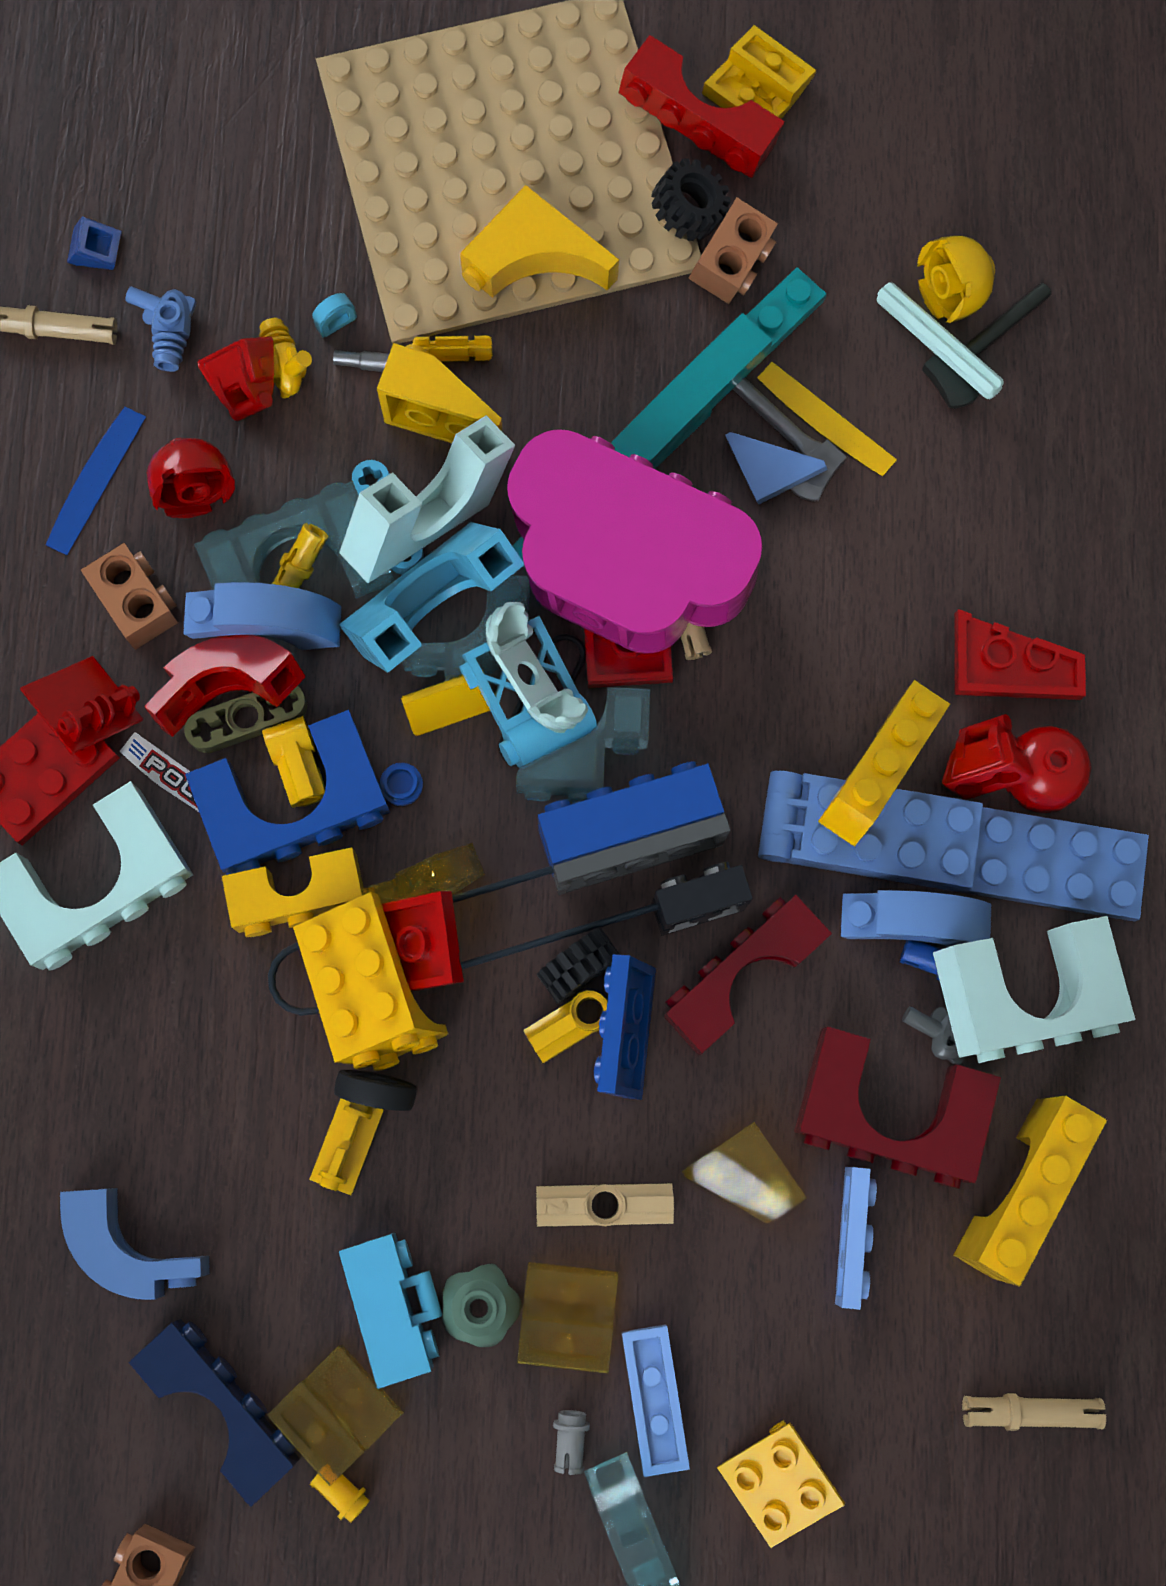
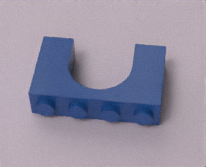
M349 710L308 725L325 768L326 788L323 798L315 810L299 821L288 824H274L256 817L248 806L235 769L227 758L185 774L219 866L226 875L260 868V864L275 858L277 862L288 861L302 854L301 848L315 842L318 843V846L328 845L341 839L343 831L358 826L360 830L373 827L384 820L383 815L390 813Z

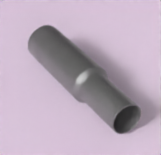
M334 350L333 364L383 372L389 354Z

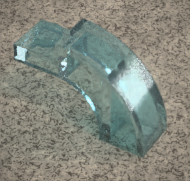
M627 1452L585 1470L584 1473L627 1585L682 1586Z

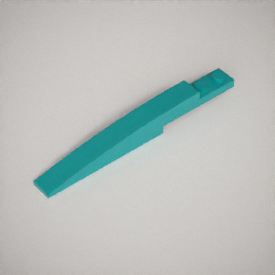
M798 267L795 268L747 315L742 313L611 442L615 447V451L628 457L631 454L639 455L650 461L654 466L653 469H655L711 416L712 408L825 301L827 293ZM520 537L513 545V548L523 561L522 548L524 540Z

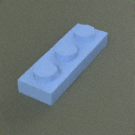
M845 1167L835 1304L841 1308L861 1310V1299H868L870 1289V1274L868 1271H863L864 1254L865 1252L870 1253L873 1245V1226L867 1225L868 1206H874L877 1191L876 1179H870L871 1169Z
M665 1324L622 1331L643 1475L648 1477L690 1470L668 1327Z

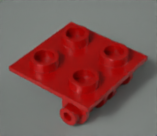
M93 656L20 688L71 755L143 721V718L135 709L136 702L140 700L138 690L134 686L127 687L126 685H121L117 687Z

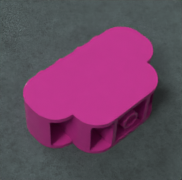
M551 430L539 434L530 440L519 454L508 478L507 491L516 527L524 540L522 555L530 587L536 600L545 609L626 649L638 653H655L667 649L682 636L688 623L701 627L719 626L729 622L741 612L755 586L762 552L760 532L754 521L745 512L732 506L731 500L718 492L709 491L707 494L692 487V482L680 474L671 472L669 475L653 469V464L639 455L631 454L628 457L615 451V447L601 437L592 436L589 439L569 430Z

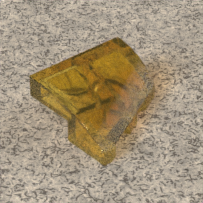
M469 843L437 853L395 873V878L369 885L363 888L361 892L362 895L369 892L378 894L381 904L439 891H452V895L484 876L485 873L473 843Z
M755 1122L750 1123L717 1148L712 1149L681 1171L686 1179L697 1183L765 1223L773 1221L807 1198Z

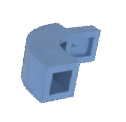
M250 582L215 583L214 590L186 593L184 635L192 639L229 635H258L286 641L301 650L340 647L341 627L339 624L341 623V606L320 594L289 586Z
M117 1188L60 1192L61 1224L67 1246L80 1268L105 1289L129 1298L155 1300L164 1296V1280L168 1279V1288L196 1286V1277L209 1275V1256L156 1259L135 1251L126 1242L119 1228Z

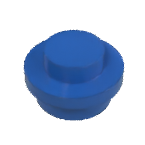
M396 763L386 768L382 773L380 788L384 798L389 803L397 806H406L415 802L421 795L423 780L421 774L414 766L407 763Z

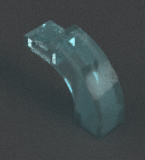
M510 576L494 590H487L486 612L479 626L471 634L453 642L421 643L422 646L402 661L404 671H411L412 675L418 677L435 676L437 671H444L445 681L462 676L463 674L459 669V666L465 663L462 655L487 642L486 621L496 608L503 607L506 602H521L524 604L528 616H530V580L528 576ZM490 651L476 657L485 675L489 676L500 668V665Z

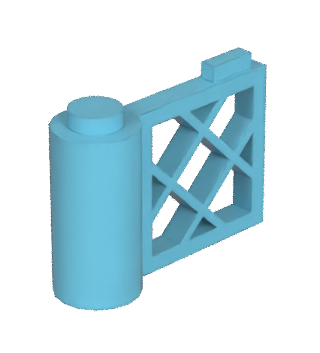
M540 616L529 620L527 623L533 627L541 643L537 657L544 670L557 674L564 689L572 690L574 697L580 698L588 706V712L573 729H566L565 733L553 732L536 722L528 713L524 704L521 713L509 719L506 718L499 704L504 688L515 691L511 683L506 682L507 676L503 670L500 679L483 673L476 657L490 651L487 642L463 654L462 657L465 663L459 666L470 690L478 686L502 732L504 741L499 743V748L509 766L516 764L521 770L594 733L598 729L592 709L584 697L579 694ZM545 654L552 665L543 662ZM534 673L532 674L529 685L535 684ZM489 683L497 685L495 695Z

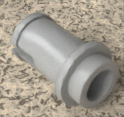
M575 1410L559 1411L558 1419L554 1420L553 1427L558 1429L554 1471L564 1474L565 1468H569V1475L582 1474L584 1471L585 1431L590 1430V1423L586 1421V1413Z

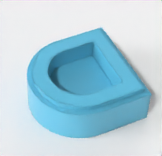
M337 293L323 300L315 308L312 317L316 329L323 338H326L357 318L354 305L347 295Z

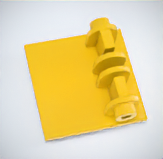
M784 1420L769 1430L770 1435L717 1467L770 1548L845 1505L836 1488L832 1485L811 1451L798 1435L794 1426L791 1423L786 1424Z

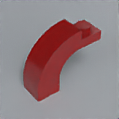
M255 635L219 636L188 648L163 667L171 679L156 692L154 697L144 707L159 727L173 737L186 724L191 715L198 712L212 698L222 693L234 690L251 691L275 707H278L306 676L292 653L269 639Z

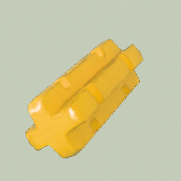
M436 336L435 340L430 341V337H415L412 341L413 345L426 349L429 354L434 355L439 361H469V357H475V361H489L492 358V339L490 336H474V340H469L468 336Z

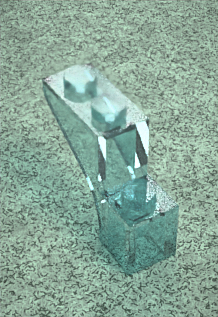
M607 687L606 707L598 725L586 736L522 766L516 775L517 793L525 794V799L531 801H548L551 795L568 796L570 802L578 803L587 800L586 794L603 788L605 747L613 748L614 753L622 755L638 754L639 749H647L649 740L650 689Z

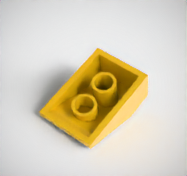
M393 343L377 386L384 423L451 444L456 433L486 415L503 432L502 418L434 355L429 354L426 349L417 345L409 344L405 347Z

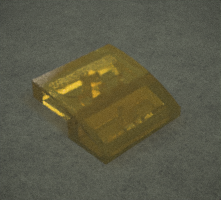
M528 1262L517 1363L608 1373L618 1272Z
M341 1344L305 1380L300 1381L267 1416L323 1480L331 1486L404 1412L382 1388L377 1389L375 1380Z

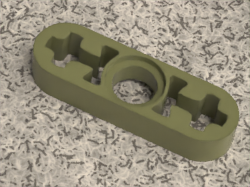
M297 686L289 694L291 699L298 698L297 701L292 703L293 710L287 713L283 707L269 710L274 718L267 721L266 711L260 704L265 699L252 692L191 715L185 724V737L197 751L212 753L260 736L263 729L304 716L308 707L307 699L302 689ZM266 700V702H267V704H268V706H269L270 708H271V707H274L273 704H271L270 702H268V701ZM243 707H253L258 711V720L250 728H240L235 724V715ZM222 715H225L226 722L233 731L232 734L227 735L223 727L211 732V740L207 742L200 736L195 737L196 734L201 732L200 725L207 722L211 728L223 725L219 718Z

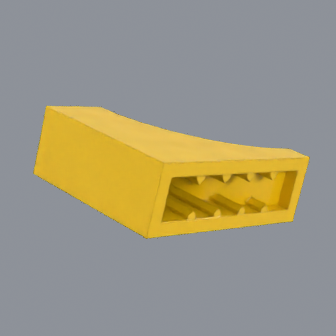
M526 185L460 253L464 280L477 291L482 289L492 298L509 284L524 277L540 273L559 272L577 275L591 280L607 291L618 280L619 259Z

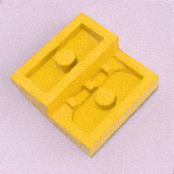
M754 25L731 47L728 60L704 82L702 94L721 108L737 107L752 100L782 119L813 79L816 69Z

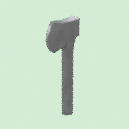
M744 378L733 390L788 440L799 453L824 460L827 471L791 488L792 492L802 499L819 501L828 482L843 465L847 457L828 439L821 443L806 435Z

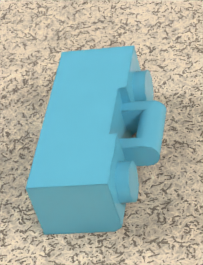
M396 1233L340 1250L339 1255L377 1389L431 1372L434 1367L432 1359L439 1357V1352L432 1329L424 1331L422 1323L443 1315L430 1270L408 1277L406 1268L413 1266L410 1250L405 1239L397 1240ZM412 1286L416 1288L422 1312L414 1315L406 1288Z

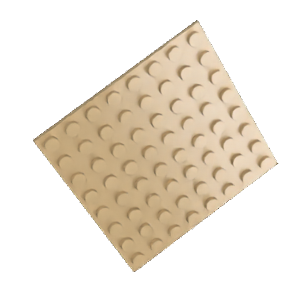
M568 0L316 58L392 345L393 343L400 344L412 341L415 337H429L692 272L701 257L697 240L687 241L686 233L681 239L676 237V229L673 227L668 232L664 228L667 221L665 219L658 221L655 216L660 209L652 208L651 202L655 199L651 197L652 191L673 164L660 120L641 107L630 104L624 96L618 93L624 68L638 51L623 0ZM526 185L619 259L618 280L607 291L591 280L577 275L559 272L540 273L524 277L509 284L492 298L482 289L480 291L473 289L464 280L460 253Z

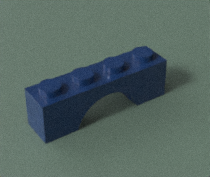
M182 1319L176 1320L169 1324L128 1363L158 1398L177 1392H192L206 1397L219 1408L225 1418L229 1432L228 1452L220 1472L246 1503L252 1507L300 1460L295 1453L298 1446L286 1430L282 1427L275 1430L264 1417L268 1411L261 1400L252 1392L245 1394L234 1382L237 1374L232 1366L221 1356L215 1359L205 1348L204 1345L208 1341L203 1332L191 1321L185 1324Z

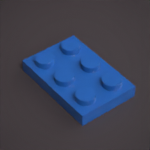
M613 954L612 965L608 966L605 972L604 987L608 993L607 1010L602 1012L599 1021V1033L603 1038L602 1054L597 1057L595 1062L594 1079L598 1083L597 1092L622 1098L642 1100L656 968L629 955Z

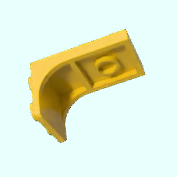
M369 892L293 927L335 1063L353 1064L354 1069L373 1066L374 1071L384 1070L400 1062L398 1056L412 1051L413 1054H421L438 1046L437 1040L448 1035L446 1025L431 1021L420 1009L410 991L378 894Z

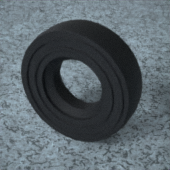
M340 1070L334 1087V1094L344 1100L393 1111L412 1110L417 1093V1086L408 1081L360 1070Z

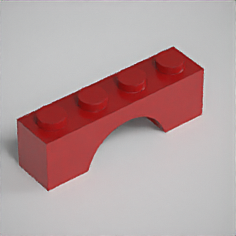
M649 35L624 68L618 93L624 96L630 104L641 107L658 118L666 127L680 132L692 140L697 147L708 150L725 161L733 170L742 172L752 179L775 146L785 121L752 100L733 108H719L702 102L691 93L684 82L682 75L683 56Z

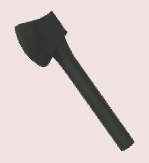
M1040 283L965 344V346L976 356L979 355L1051 296L1049 287L1044 283ZM934 355L924 363L922 371L937 387L949 408L967 406L973 403L980 395L976 389L937 355Z

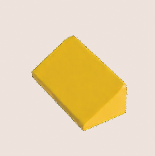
M463 675L404 695L401 698L415 736L490 711L478 686L470 690Z

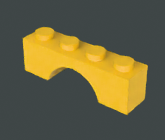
M914 680L894 706L876 733V737L838 790L818 822L855 847L883 810L950 706V703Z

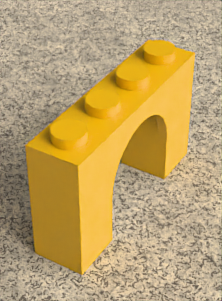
M1068 1096L1036 1099L1016 1137L1030 1146L1028 1156L1016 1182L1000 1206L988 1217H973L953 1255L992 1279L1021 1286L1107 1119Z

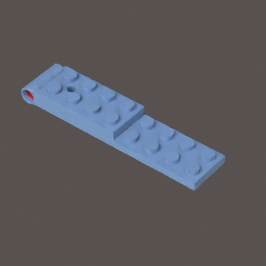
M788 771L770 772L758 857L761 859L1128 921L1140 920L1149 838L1147 834L985 808L983 803L895 789L873 825L854 847L818 822L846 780L807 773L800 775Z

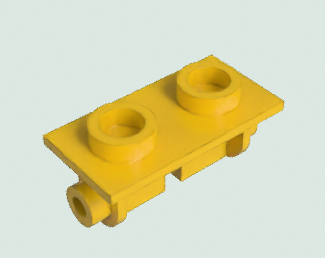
M340 1098L309 1180L319 1183L320 1186L352 1195L384 1109L364 1106Z

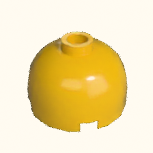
M948 236L930 241L922 247L917 267L924 265L925 278L918 280L923 300L932 315L937 319L946 317L948 319L946 322L952 323L964 319L982 308L988 301L993 289L995 265L981 244L965 236Z

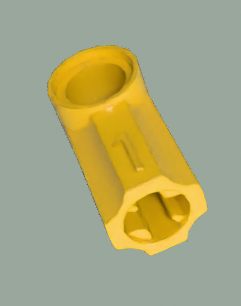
M304 716L263 729L262 734L274 766H278L291 807H305L319 802L323 798L326 787L313 754L316 752Z
M592 990L580 992L573 1000L523 1030L543 1063L590 1034L599 1031L600 1019L593 1024H586L579 1019L578 1008L586 1000H595L602 1005L603 1011H606L607 1000L602 994Z

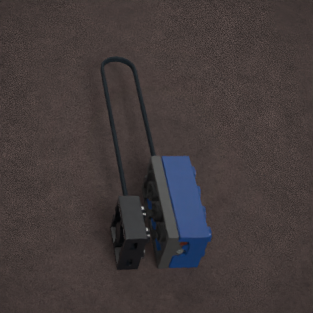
M695 761L683 763L673 767L670 770L671 775L655 779L653 774H647L630 780L628 782L630 787L613 792L611 787H603L586 794L587 800L570 805V801L565 799L546 805L544 807L545 812L538 814V831L549 867L453 895V903L548 874H552L557 893L562 895L723 846L731 830L726 815L723 814L724 809L709 763L698 767ZM722 862L703 869V875L690 881L687 880L686 875L662 881L660 883L661 888L655 892L651 905L463 961L460 964L462 969H466L653 911L661 936L742 912L753 900L742 865L730 868L728 862ZM297 942L281 950L272 961L268 973L269 990L275 1002L287 1012L300 1016L318 1014V1006L297 1008L289 1005L281 998L276 988L278 967L287 955L300 950Z

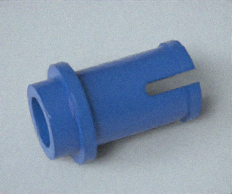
M906 940L899 963H905L935 974L936 980H939L933 952L942 949L920 941Z

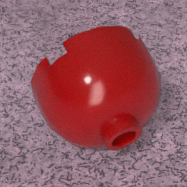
M176 438L159 449L153 455L148 465L147 481L153 507L157 511L158 507L163 508L166 516L171 518H192L205 515L212 511L210 504L220 498L224 504L230 499L235 490V479L225 456L212 443L202 439Z
M1054 726L1033 728L1018 736V742L1022 744L1033 771V778L1005 788L1008 794L1011 792L1014 798L1020 801L1019 805L1026 810L1042 814L1060 811L1075 802L1087 787L1092 769L1089 752L1081 740L1068 730Z

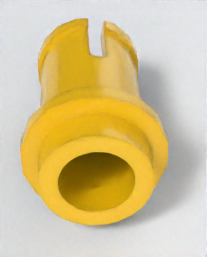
M331 1461L319 1471L309 1484L340 1512L338 1515L340 1520L345 1517L350 1523L355 1520L370 1502L364 1495L366 1489L362 1487L359 1490Z

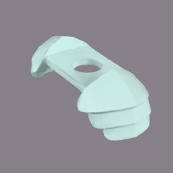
M506 602L503 607L496 608L486 621V638L490 652L495 657L533 719L555 733H565L566 729H573L577 723L583 720L588 712V706L580 698L574 697L570 689L557 691L526 642V639L533 634V627L527 624L529 616L525 611L524 604L521 602ZM519 664H524L533 671L535 676L534 685H528L521 680L518 674Z

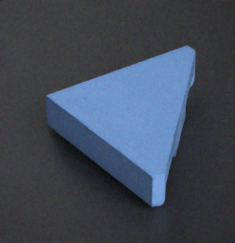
M733 432L725 434L758 505L828 470L824 460Z

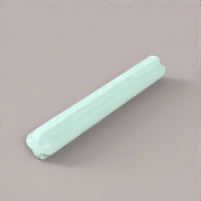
M889 282L879 290L877 302L983 397L992 399L1001 391L1004 384L1003 379L898 286Z

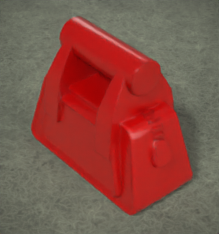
M272 337L243 338L198 361L200 371L215 395L229 410L233 420L240 421L272 406L274 388V341Z
M1007 714L959 730V737L956 740L955 749L951 751L942 784L962 799L974 798L1029 781L1033 778V771L1023 746L1011 732L1012 722Z

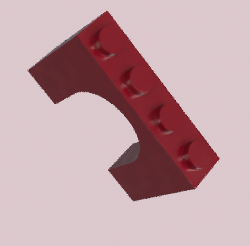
M828 1026L821 1029L794 1130L796 1133L805 1135L804 1144L828 1151L830 1150L831 1143L847 1147L848 1157L868 1163H873L875 1156L892 1161L890 1169L912 1176L917 1175L918 1169L935 1174L933 1182L960 1189L961 1182L976 1183L1001 1077L958 1064L949 1066L938 1109L929 1127L923 1133L910 1140H892L881 1135L870 1126L859 1104V1083L871 1039Z

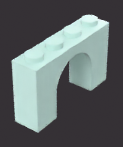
M486 415L456 433L442 468L429 485L417 496L393 472L359 493L339 553L367 583L373 581L487 507L511 457L515 444Z
M131 781L93 804L115 840L121 856L119 878L111 892L98 903L80 909L60 907L52 899L28 859L14 853L0 862V916L31 966L41 970L46 968L54 970L61 967L72 959V951L85 943L87 946H92L104 940L111 933L110 927L123 919L125 922H130L148 911V903L161 895L163 898L173 896L187 885L185 880L193 876L192 871L145 796Z
M1104 916L1068 923L1047 931L1058 971L1060 990L1055 1007L1044 1019L1034 1017L1023 1011L1009 995L993 938L953 945L933 952L959 1058L976 1055L978 1063L1005 1058L1004 1048L1015 1046L1017 1055L1044 1049L1042 1040L1054 1038L1055 1046L1083 1041L1080 1033L1083 1031L1091 1030L1093 1038L1120 1033L1118 1024L1135 1020L1108 917Z

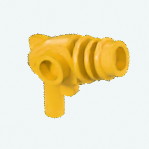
M269 318L260 324L259 337L273 338L274 383L280 389L281 397L289 398L298 393L302 378L306 374V368L312 363V357L309 352L304 350L297 353L295 341L291 338L287 326L284 325L280 318Z

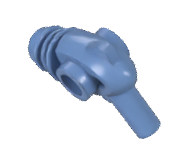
M130 287L126 293V302L144 309L143 321L145 324L152 326V342L154 343L152 357L154 358V366L163 371H177L179 363L183 361L182 354L187 346L186 340L190 336L191 316L196 307V300L185 296L176 289L167 291L160 298Z

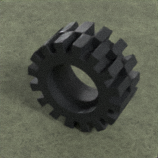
M689 158L682 159L680 163L678 161L674 162L655 185L651 196L655 198L651 202L652 208L660 209L655 215L658 221L665 219L667 223L664 225V228L668 232L672 227L675 228V236L680 239L686 233L687 241H694L696 237L702 240L707 235H710L726 216L730 209L728 206L731 203V197L725 196L729 192L727 184L722 186L719 184L723 179L719 173L713 176L710 173L713 167L708 164L704 169L701 168V161L694 159L691 164ZM682 192L692 196L700 208L689 203Z
M599 927L558 954L555 959L548 962L536 975L558 1004L571 997L575 992H578L597 976L605 972L607 967L612 965L613 954H621Z

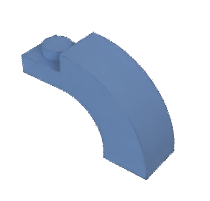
M878 890V893L843 894L841 937L846 939L914 940L950 947L989 939L991 935V903L982 900L942 893Z

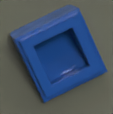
M82 216L73 230L67 263L76 266L113 270L122 231Z

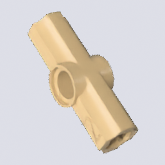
M672 1183L536 1186L537 1227L592 1225L606 1227L611 1225L674 1223ZM604 1191L612 1193L617 1199V1210L612 1216L607 1218L595 1215L591 1206L595 1195Z

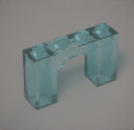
M353 481L345 484L342 482L330 484L323 488L320 494L308 499H292L286 502L278 511L268 515L256 514L250 516L243 521L242 525L228 531L223 529L215 530L204 536L203 541L194 544L213 590L215 589V583H260L261 567L268 554L278 545L292 539H297L304 523H308V525L313 524L327 533L328 539L325 545L332 549L340 560L356 599L389 586L394 582V578L390 569L367 583L339 553L359 496Z

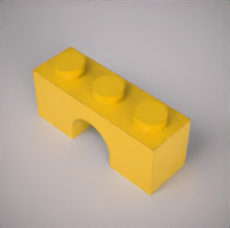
M350 847L310 856L311 881L303 892L294 896H283L277 893L272 873L265 866L222 876L231 928L238 933L245 932V937L261 936L271 933V926L288 922L289 928H293L300 923L314 918V916H318L364 895L365 892L356 852Z

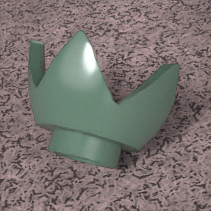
M495 1264L480 1265L470 1272L456 1273L446 1280L443 1289L442 1321L445 1330L455 1339L477 1347H493L503 1340L507 1330L518 1319L522 1309L519 1295L508 1285L504 1273ZM476 1299L484 1300L488 1305L487 1313L481 1317L473 1315L470 1310L472 1301Z

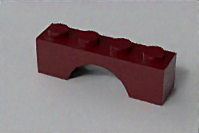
M797 895L793 896L787 903L781 897L778 898L761 914L767 921L755 932L749 926L730 942V945L735 950L724 961L716 955L698 972L703 978L701 982L691 991L683 985L665 1002L671 1009L663 1017L698 1056L705 1052L735 1024L730 1009L729 996L733 980L743 967L757 961L774 960L795 968L832 934Z

